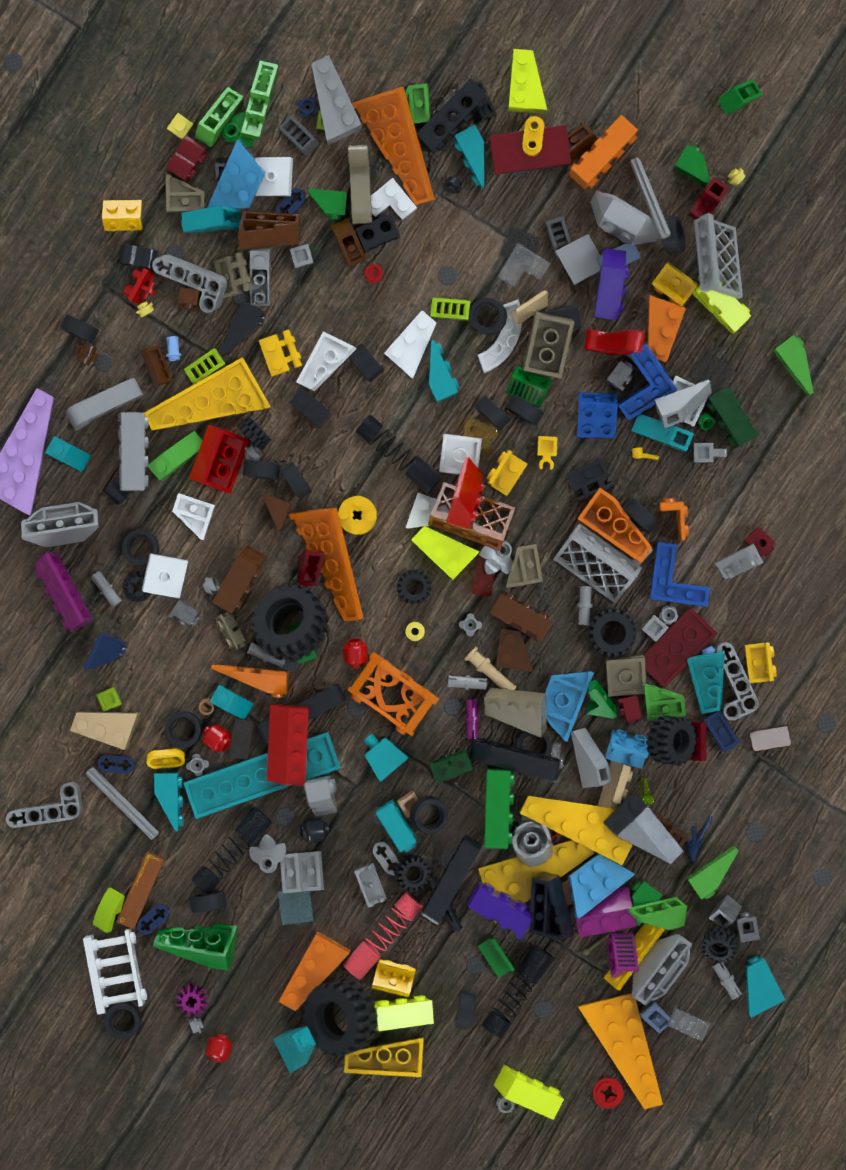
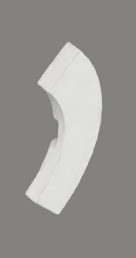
M519 299L503 305L507 312V321L504 328L501 330L495 343L483 353L478 354L484 373L493 370L504 362L517 344L522 323L516 324L510 313L520 306Z

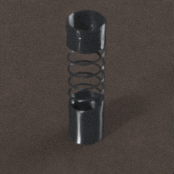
M370 414L356 429L355 433L366 440L369 445L382 437L376 447V451L383 449L390 443L384 453V458L397 450L391 461V464H395L405 456L399 466V471L413 462L405 476L411 479L422 491L429 494L443 476L425 462L424 459L419 457V455L415 456L408 464L401 468L412 449L407 450L394 461L404 444L402 442L386 455L396 436H393L378 449L389 429L385 430L378 438L371 442L382 429L383 424Z
M254 807L235 829V832L246 842L248 848L240 845L228 836L242 855L234 853L224 844H221L233 857L235 863L230 862L215 851L229 870L221 868L208 859L219 871L222 878L217 877L210 869L202 866L191 878L194 884L206 894H210L220 883V879L224 878L220 869L230 872L227 862L234 865L237 864L233 854L243 857L240 847L249 850L250 845L255 844L258 838L272 824L271 819L260 809Z
M533 944L517 969L527 979L514 973L531 991L523 989L512 982H509V984L516 988L525 999L503 990L520 1008L498 999L512 1011L514 1016L493 1007L497 1012L491 1010L482 1024L487 1031L496 1037L502 1038L508 1030L507 1028L511 1025L506 1016L516 1017L515 1012L510 1007L521 1009V1005L516 999L527 1000V997L521 990L532 992V988L527 982L537 984L553 959L550 953Z

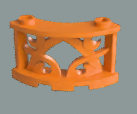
M373 652L369 657L371 659L352 687L349 686L347 690L352 693L351 698L358 703L363 701L396 725L395 729L403 735L408 733L413 736L414 729L431 705H436L439 698L424 686L415 682L413 678L402 670L400 671L394 667L392 663ZM377 666L375 678L369 677ZM386 675L392 676V682L390 683L381 680H386ZM366 680L374 682V686L369 685L365 687L370 689L368 695L359 691ZM402 681L404 684L401 689V695L405 703L386 705L381 685L389 687ZM407 690L413 691V695L409 696L412 699L411 701L406 697ZM376 696V700H377L378 705H377L376 703H374L373 701H371L370 699H372V698H374V697ZM420 702H422V704H421V705L419 706V708L416 710V708H415L414 706H416L417 704H419ZM407 709H411L414 715L406 725L401 720V717L406 715L409 718ZM388 712H397L396 718Z

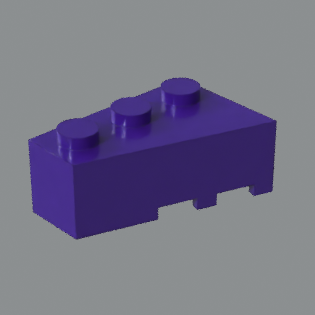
M603 248V260L600 268V279L595 304V318L618 320V314L623 312L624 302H621V296L626 294V285H623L624 279H628L629 268L626 267V251Z
M478 882L467 901L468 907L488 920L493 919L500 923L502 929L506 930L508 927L517 933L515 937L521 940L532 922L529 908H527L528 905L520 900L518 902L512 900L511 896L503 891L501 893L497 892L489 883L485 882L482 884Z

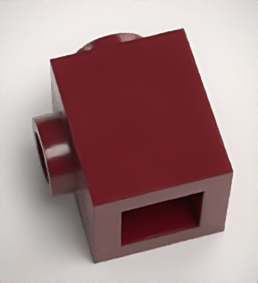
M756 527L743 541L748 546L754 544L760 557L764 555L767 557L775 549L772 547L775 542L760 527Z

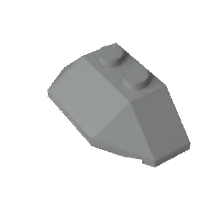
M598 190L595 192L590 203L598 226L605 232L611 233L619 238L620 241L631 246L655 242L658 239L659 234L654 221L648 215L614 195L602 193Z
M81 502L40 508L27 520L25 519L21 522L22 539L43 547L83 542L99 528L97 509H92Z
M679 934L657 940L638 965L639 971H634L632 997L644 1005H648L651 1001L665 995L688 965L692 943Z

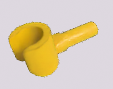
M642 447L632 449V457L634 459H659L658 455L643 454Z

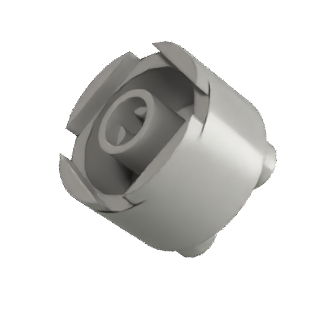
M531 821L517 827L512 838L517 858L528 867L545 863L553 854V843L548 829L542 824Z

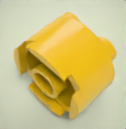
M353 496L346 499L338 511L342 528L354 535L368 533L373 529L377 521L375 506L370 500L362 496ZM355 511H362L361 520L353 519Z

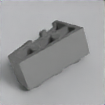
M331 775L307 780L305 782L307 800L315 817L337 813L334 796L337 790L335 779H331Z

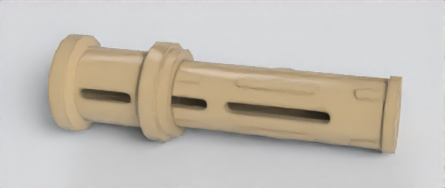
M476 646L464 658L466 661L469 660L477 668L478 672H483L501 689L515 690L517 687L490 663L491 661L488 657L485 658L477 651L478 648Z

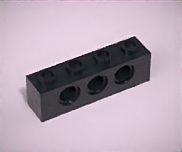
M470 78L423 126L417 135L432 151H441L447 145L446 141L451 136L455 137L461 131L460 127L464 123H469L474 118V112L478 108L481 110L486 106L489 96ZM471 98L472 105L468 108H465V99ZM453 112H458V119L455 122H451L450 115ZM439 126H444V134L438 136L436 132L437 128Z

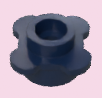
M310 96L297 102L302 118L318 114L319 110L315 106L314 97Z

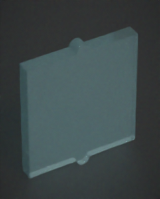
M278 891L282 925L295 923L299 925L303 922L314 921L310 891L291 893Z

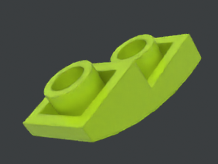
M111 887L108 888L98 906L93 925L106 933L112 931L115 916L121 912L125 896Z

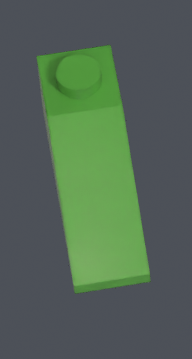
M227 87L199 122L195 138L212 147L222 134L223 128L232 118L244 96Z
M793 335L774 349L773 352L804 393L809 396L814 392L806 351L803 348L805 345L799 337Z
M193 431L162 453L148 467L159 481L163 482L199 452L203 440Z
M735 846L687 877V880L701 899H708L715 894L714 891L719 887L738 853Z
M677 897L628 908V912L638 921L663 929L674 930L685 925L687 906Z

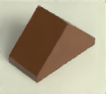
M267 494L262 495L279 531L282 530L292 503Z

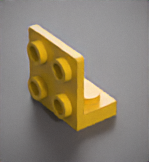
M510 450L507 453L503 451L497 461L500 465L497 469L493 468L487 477L489 480L488 485L505 496H508L527 466L526 462L513 455Z

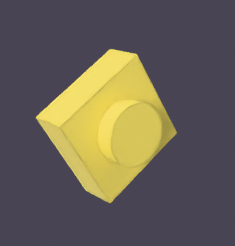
M177 113L167 129L183 140L194 124Z

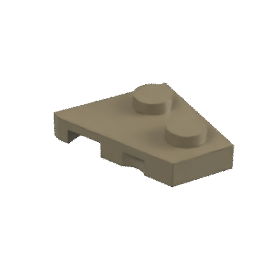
M166 174L167 213L205 209L204 191Z
M537 544L517 547L506 588L543 582Z

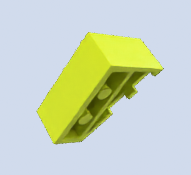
M513 50L508 108L510 112L547 113V106L533 50Z
M700 286L692 293L732 334L751 317L749 314L750 310L744 304H740L734 297L713 290L704 292L701 291Z
M426 526L411 539L452 580L479 553V551Z

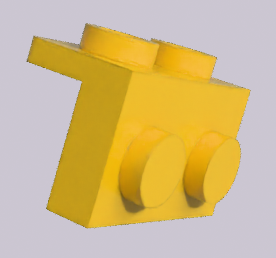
M142 200L103 201L102 222L105 231L142 230Z
M669 262L666 263L651 283L658 293H664L673 304L680 306L685 304L699 285Z
M768 642L744 645L749 682L774 681V677L777 674L776 667L772 665L771 659L774 657L773 646H770Z
M379 959L372 988L409 998L416 969L409 965H401L390 960Z

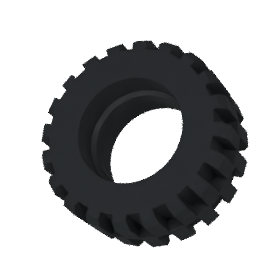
M290 584L283 585V588L278 586L273 589V592L266 593L263 600L260 599L257 603L258 608H255L253 611L255 618L251 619L252 632L257 642L275 659H284V661L291 662L294 658L298 661L302 659V656H310L314 649L317 650L320 647L319 643L324 642L326 638L324 633H327L329 628L327 625L329 617L323 604L306 587L296 584L293 587ZM294 611H304L303 620L296 630L286 635H277V627L284 616Z
M341 978L317 986L307 996L308 1001H305L303 1007L305 1009V1012H303L305 1023L303 1025L308 1027L316 1043L315 1047L320 1048V1051L333 1057H342L363 1049V1047L370 1043L376 1032L374 1029L377 1028L378 1021H376V1017L378 1015L374 1009V1000L371 1001V995L368 991L363 990L364 987L362 985L356 984L351 979ZM335 1003L343 1009L346 1015V1032L342 1031L335 1022L333 1015Z

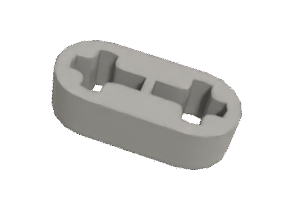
M377 842L373 847L375 858L386 873L395 875L393 869H388L389 863L387 859L399 865L398 857L386 842ZM379 845L386 847L385 853L387 857H384L382 853L377 854Z

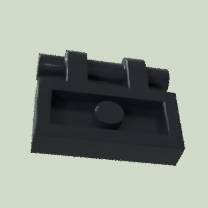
M602 458L566 473L573 490L581 488L583 494L576 496L579 503L589 502L599 488L607 493L609 490L614 489L612 481L606 484L603 481V478L608 477L609 473ZM597 481L599 487L589 491L587 485Z

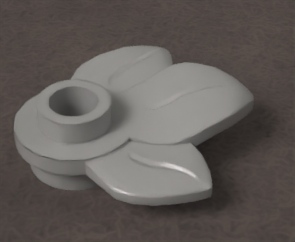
M503 541L502 553L488 546H484L480 550L479 556L486 559L484 568L487 574H494L498 570L505 574L510 572L512 567V559L510 557L512 548L507 541Z
M266 834L261 839L259 847H250V857L259 864L263 872L272 873L277 869L278 863L285 858L286 845L285 843L276 845L274 839ZM267 860H270L272 863L270 867L266 864Z

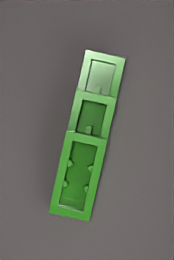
M264 61L259 62L250 92L241 137L260 140L278 71L277 64Z

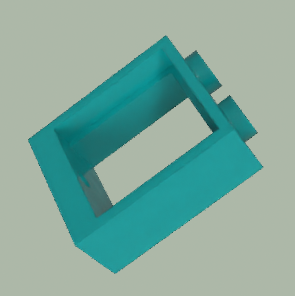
M392 799L376 809V815L400 852L403 850L408 852L416 845L417 837L394 800Z

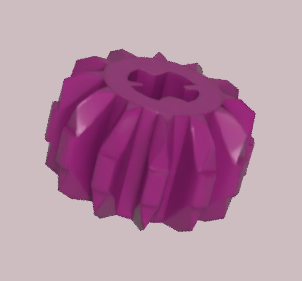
M188 984L186 986L187 990L181 988V994L176 996L180 1000L176 1003V1006H183L180 1013L186 1010L187 1017L191 1015V1012H193L194 1017H197L198 1011L204 1013L203 1007L208 1006V1002L204 1001L208 999V995H202L205 989L202 988L198 991L197 984H195L193 989ZM190 997H193V999H194V998L196 999V1002L194 1003V1005L191 1004L192 1002H190V1003L188 1002V1000L190 999Z

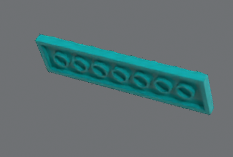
M329 732L307 739L305 781L341 768ZM268 753L183 783L196 819L292 785L267 781Z

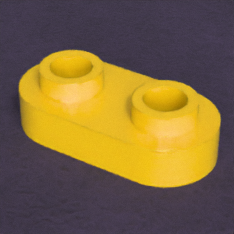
M537 116L528 118L525 123L522 147L524 153L528 156H536L542 149L544 122ZM532 123H537V124H538V128H537V129H533V128L531 127V124H532ZM534 142L536 147L530 148L529 143Z
M178 748L154 750L147 754V765L153 769L179 767L185 762V753Z

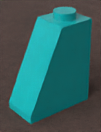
M222 205L181 213L183 232L191 234L239 229L241 221L240 209Z
M762 956L750 958L748 963L745 964L747 1012L752 1018L785 1001V998L765 959Z
M308 1027L290 1029L273 1038L289 1073L307 1064L316 1045Z

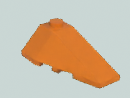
M599 488L578 517L577 522L631 558L642 563L652 549V546L635 526L616 498Z
M217 664L211 666V669L266 693H272L271 697L283 698V694H288L290 671Z

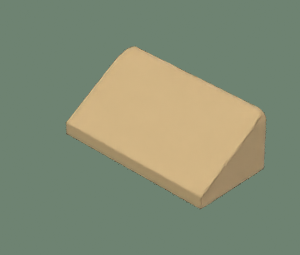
M542 291L513 310L510 314L516 324H521L533 316L535 311L539 312L547 307L548 292Z

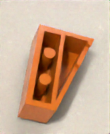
M649 295L647 301V344L658 361L665 365L686 308Z

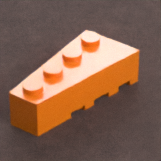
M620 115L605 131L604 136L600 137L593 144L590 152L587 151L581 156L578 165L574 164L570 168L569 176L584 190L588 187L592 189L599 181L597 177L601 173L606 174L612 167L610 163L614 159L618 160L625 151L623 149L627 144L631 146L636 141L638 129L624 116Z
M317 931L282 993L279 1002L296 1011L307 999L309 993L319 986L348 956L350 949Z

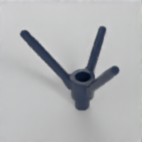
M712 816L708 817L697 840L696 825L692 826V839L686 840L684 843L690 861L697 860L700 843L712 820Z

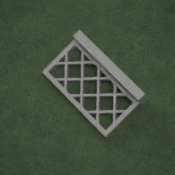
M707 213L694 220L701 291L708 292L713 290L740 299L743 297L736 228L714 220L713 215ZM724 231L729 232L730 240H729V238L727 237V235L725 234ZM719 236H720V237L722 238V240L724 241V243H725L724 246H723V244L721 243V241L719 240V238H718ZM727 247H728V249L731 251L732 257L730 256V254H729L728 251L726 250ZM721 253H722V255L724 256V258L727 260L726 263H725L724 260L721 258V256H720ZM728 265L733 269V273L728 268ZM723 271L725 272V274H726L727 277L729 278L728 281L726 280V278H725L724 275L722 274ZM731 282H732V284H733L734 287H735V291L733 290V288H732L731 285H730Z
M580 523L553 559L615 604L642 569L641 566ZM571 541L577 542L581 548L573 549ZM586 552H591L596 556V559L588 560ZM569 553L571 561L564 560L560 557L561 554ZM574 553H582L584 560H576ZM590 564H598L599 571L592 572ZM602 564H608L612 571H604ZM577 565H585L587 572L578 570ZM605 575H614L615 582L607 583ZM618 575H623L629 580L627 582H620ZM593 576H601L603 583L595 582ZM608 587H617L618 595L615 596L609 592Z

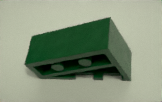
M729 386L707 398L708 403L706 405L709 411L717 416L716 422L721 430L724 429L727 433L726 440L731 447L734 445L736 449L760 435L759 431H755L752 427L751 419L748 415H745L740 402Z

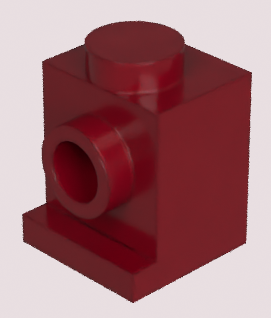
M637 695L617 698V703H622V706H619L621 718L625 717L627 725L637 723V719L642 718Z

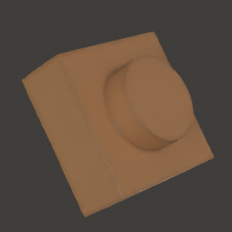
M413 791L396 801L406 818L410 817L411 807L418 799Z

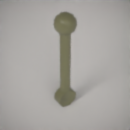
M617 932L607 933L589 948H584L583 954L589 955L592 949L609 938L611 934H616Z

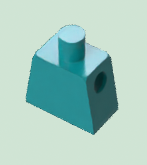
M370 734L363 740L370 748L365 753V757L380 782L409 758L406 753L386 737L379 742L373 734Z

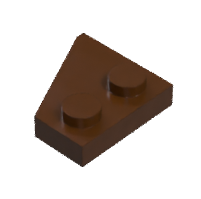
M501 629L496 667L533 672L521 631Z

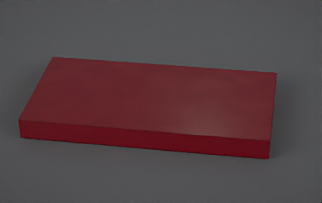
M566 125L544 128L542 149L536 156H528L523 151L524 131L490 136L495 175L571 165ZM530 142L529 147L535 148L536 144L534 142Z
M689 607L643 654L645 657V671L665 688L688 665L687 659L696 656L718 633Z

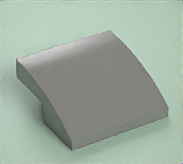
M585 235L555 251L573 285L600 272V266L596 260L600 254L589 235Z
M321 851L286 854L285 858L280 861L283 893L324 890Z

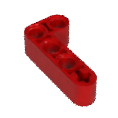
M588 329L584 349L615 356L642 353L645 333L634 330L607 333Z

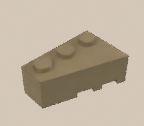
M490 688L485 695V715L540 738L547 729L546 693Z

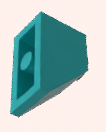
M56 436L53 437L45 452L81 472L84 471L92 456Z
M222 684L218 686L209 701L245 720L254 705L250 700Z

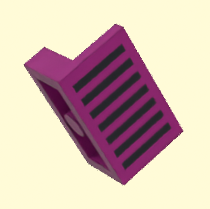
M611 934L606 941L611 977H619L623 971H639L634 934Z

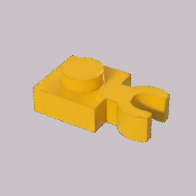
M538 436L537 456H543L539 463L540 469H543L544 462L550 464V470L553 469L554 463L551 460V456H557L558 437Z

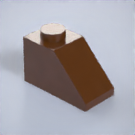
M348 218L331 225L349 267L367 259Z

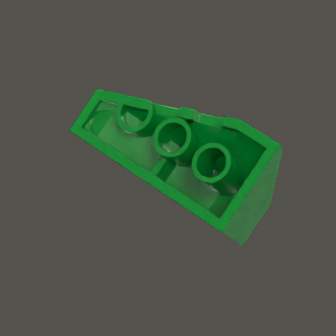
M213 924V927L202 928L199 925L195 926L194 929H183L182 927L159 929L153 947L209 968L229 971L235 955L238 928L237 926Z

